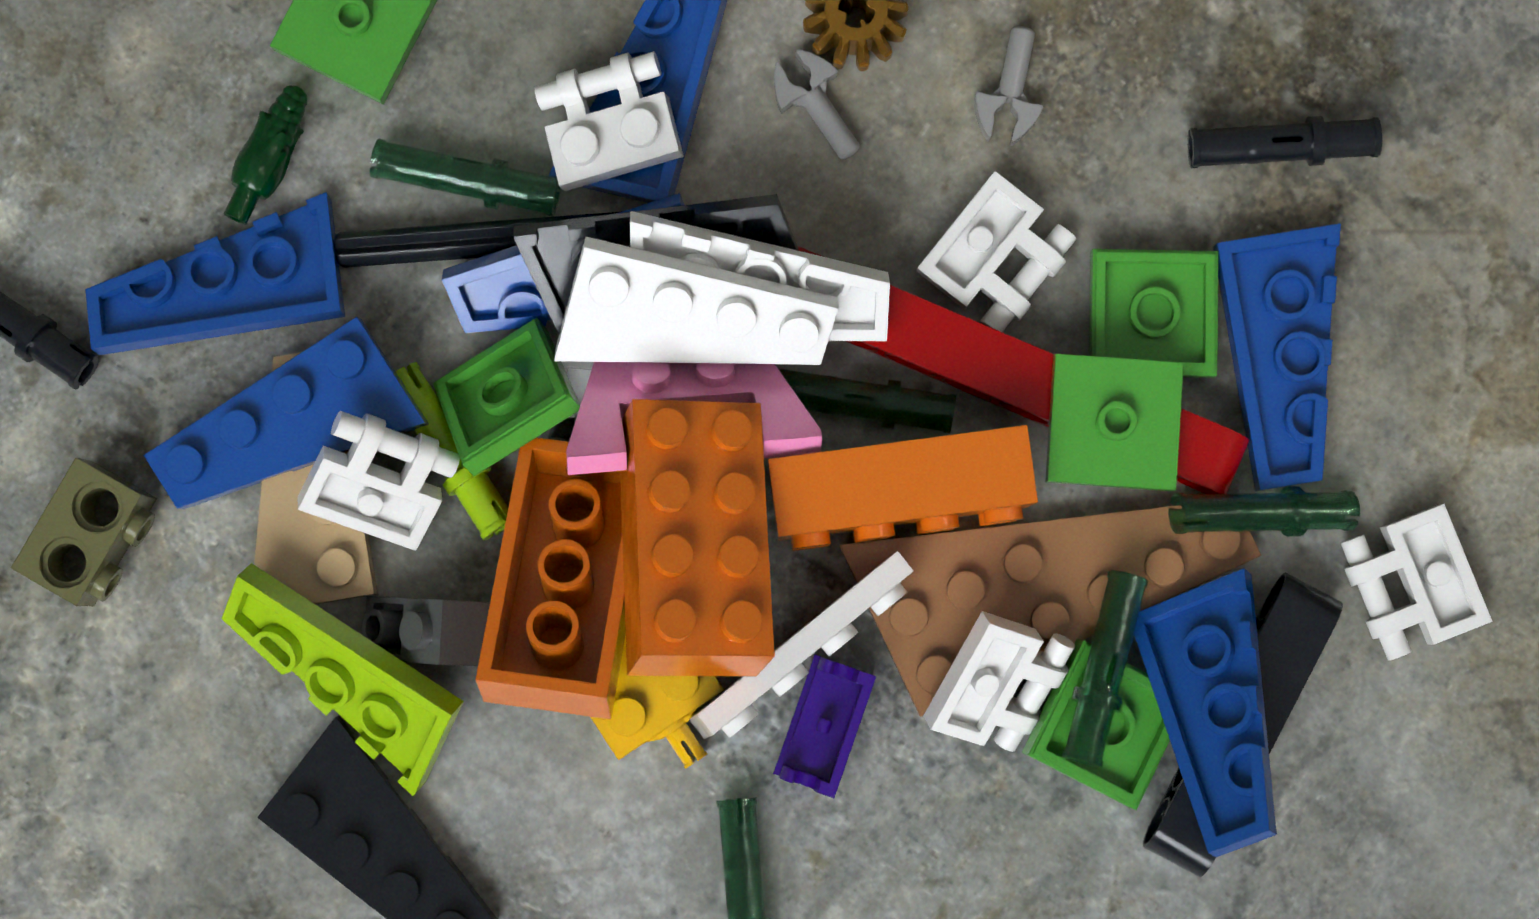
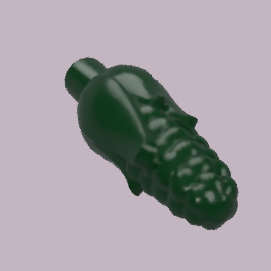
M292 85L286 86L283 92L276 98V102L270 106L268 113L260 111L255 128L239 152L232 169L231 181L236 189L224 211V215L228 218L247 225L258 200L269 198L283 180L294 147L304 132L300 128L308 98L302 88Z

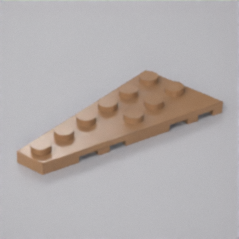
M1235 499L839 545L856 583L897 551L914 570L900 582L907 591L902 598L879 616L876 615L871 607L868 609L920 717L925 714L982 611L1035 628L1044 641L1039 651H1044L1052 635L1055 633L1065 636L1073 643H1075L1076 639L1084 640L1128 619L1129 615L1173 598L1262 556Z

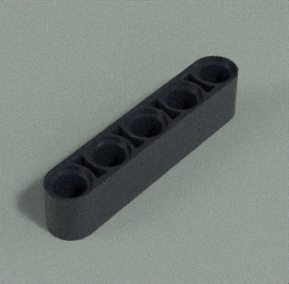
M1286 572L1278 578L1256 617L1269 754L1328 642L1343 608L1341 601ZM1178 768L1147 828L1143 847L1198 877H1202L1209 870L1216 857L1208 854L1182 774Z

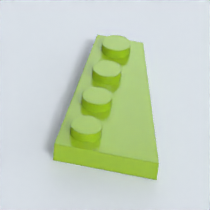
M251 563L235 580L221 619L281 675L291 671L295 673L305 683V687L310 694L308 700L326 716L332 710L336 711L360 734L355 743L373 760L381 753L403 774L397 782L414 796L426 783L464 701Z

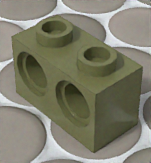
M75 458L12 564L11 569L75 606L94 607L97 600L105 601L117 587L123 574V569L118 567L130 544L134 547L138 546L151 529L155 514L150 512L157 498L93 461ZM110 491L115 495L119 508L115 519L103 526L98 522L94 509L98 498ZM77 546L85 555L86 567L82 575L72 581L63 570V558L68 550Z

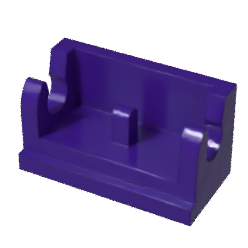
M814 654L773 774L779 775V778L784 781L798 783L812 788L817 793L835 798L876 676Z

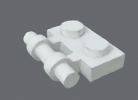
M654 51L633 58L630 53L610 58V65L578 74L576 69L556 74V81L534 88L541 111L564 105L568 120L545 126L558 184L564 191L684 157L669 97L665 92L647 97L642 95L639 82L661 76V68ZM618 89L622 104L590 113L586 98Z
M994 171L918 266L916 272L964 310L979 291L984 293L994 304L980 322L1003 332L1013 319L1020 321L1029 310L1031 304L1028 300L1047 276L1055 277L1064 266L1066 261L1063 256L1076 241V237L1059 224L1053 228L1044 241L1029 230L1044 209ZM1015 247L1026 256L1028 261L1013 280L1007 284L994 272Z
M339 411L333 422L331 435L353 443L347 454L326 446L322 447L298 495V510L416 551L442 503L441 488L428 484L425 480L430 471L452 478L459 465V454L439 447L438 439L419 433L414 438L387 428L386 421L376 416L365 414L360 418ZM378 451L405 461L406 463L401 473L371 463L376 452Z
M1445 504L1433 506L1380 527L1389 549L1388 552L1373 557L1364 534L1340 543L1349 563V566L1344 568L1351 586L1358 585L1370 615V619L1365 622L1372 639L1379 638L1388 661L1412 652L1403 629L1419 623L1426 643L1434 645L1493 622ZM1396 570L1410 601V604L1398 609H1394L1381 577Z
M982 611L923 717L930 730L985 746L994 728L999 726L1000 728L993 738L994 741L1003 749L1013 752L1017 749L1025 734L1030 735L1040 719L1039 709L1051 688H1059L1069 669L1066 662L1073 652L1075 644L1065 636L1055 633L1052 635L1044 651H1039L1044 641L1035 628ZM1022 679H1026L1027 681L1017 698L1013 697Z

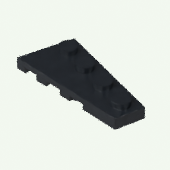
M777 194L633 211L799 251ZM630 212L514 226L513 238L558 335L560 334L585 237L630 247Z

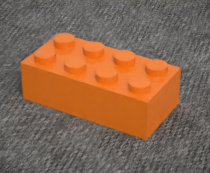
M632 399L622 418L627 452V470L620 471L627 676L756 677L775 657L761 403Z
M1027 425L768 459L778 541L791 539L792 551L828 547L831 544L830 534L853 531L855 543L888 539L895 536L894 526L916 523L917 534L955 530V528L959 527L958 517L978 515L979 526L1016 522L1019 519H1024L1022 509L1038 503Z
M536 437L519 449L475 680L483 702L611 719L626 635L620 471L568 475L566 449L569 442Z

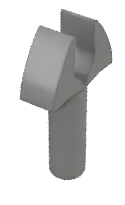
M1017 26L1011 29L999 88L990 95L979 91L975 94V115L979 128L987 142L992 134L994 114L1002 110L1005 103L1010 104V112L1015 117L1016 123L1012 131L1010 146L1016 144L1029 132L1043 109V105L1029 103L1023 93L1035 38V32L1028 27Z
M796 49V58L810 75V91H806L802 86H795L790 83L786 73L780 64L776 62L774 88L779 111L783 114L792 106L806 109L840 159L850 158L859 150L860 144L825 94L827 83L837 78L838 70L825 59L811 52Z

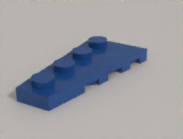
M327 192L306 200L307 205L281 216L275 212L253 221V227L221 240L218 236L194 245L195 250L167 262H164L162 259L156 260L85 289L91 349L99 356L345 317L340 267L336 260L334 248L336 234L332 201Z
M355 317L143 456L176 508L184 510L259 484L261 481L314 465L323 446L343 453L349 451L353 442L331 435L332 425L339 411L360 418L365 414L376 416L386 421L387 428L400 433L429 425V423L362 319Z

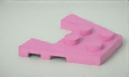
M594 362L566 449L568 475L627 470V452L622 418L632 399L761 403L764 459L821 452L822 433L820 427L775 364Z

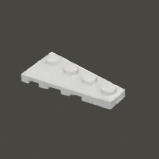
M630 211V247L838 297L839 310L829 341H887L890 294L888 272Z
M585 237L555 348L554 361L821 365L839 310L838 297Z
M898 551L825 608L821 614L774 650L775 657L756 677H740L708 706H704L689 720L703 739L714 735L720 729L729 738L759 714L752 705L754 701L770 688L780 697L809 673L802 664L819 648H822L830 656L852 639L858 631L851 622L869 607L879 616L902 598L907 591L900 582L914 570Z

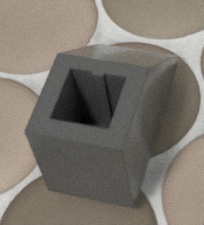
M366 596V611L362 622V635L403 662L478 666L490 602Z

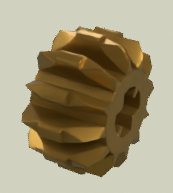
M805 0V6L815 14L804 18V32L820 34L814 41L812 48L816 55L824 54L833 47L836 49L833 66L837 69L843 68L847 55H856L858 70H868L869 51H872L878 59L886 62L892 56V49L888 41L902 42L905 38L906 28L898 23L897 20L907 16V2L900 0ZM852 7H859L865 10L864 20H860L859 28L846 25V13L850 15Z

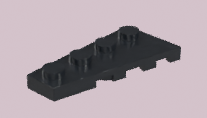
M341 716L334 718L257 817L386 919H497L452 859L444 854L426 831L427 827L414 810L409 809L388 782L389 778L376 761L370 758L355 743L354 733Z

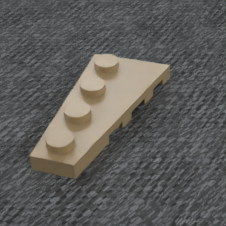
M300 353L273 357L272 371ZM313 465L262 481L254 565L314 604L378 594L369 534L298 510V495Z

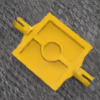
M625 635L612 718H590L618 760L645 742L660 740L666 737L686 769L693 765L695 760L683 744V741H685L697 761L708 754L704 751L687 725V722L694 715L698 707L724 691L725 688L717 676H627Z

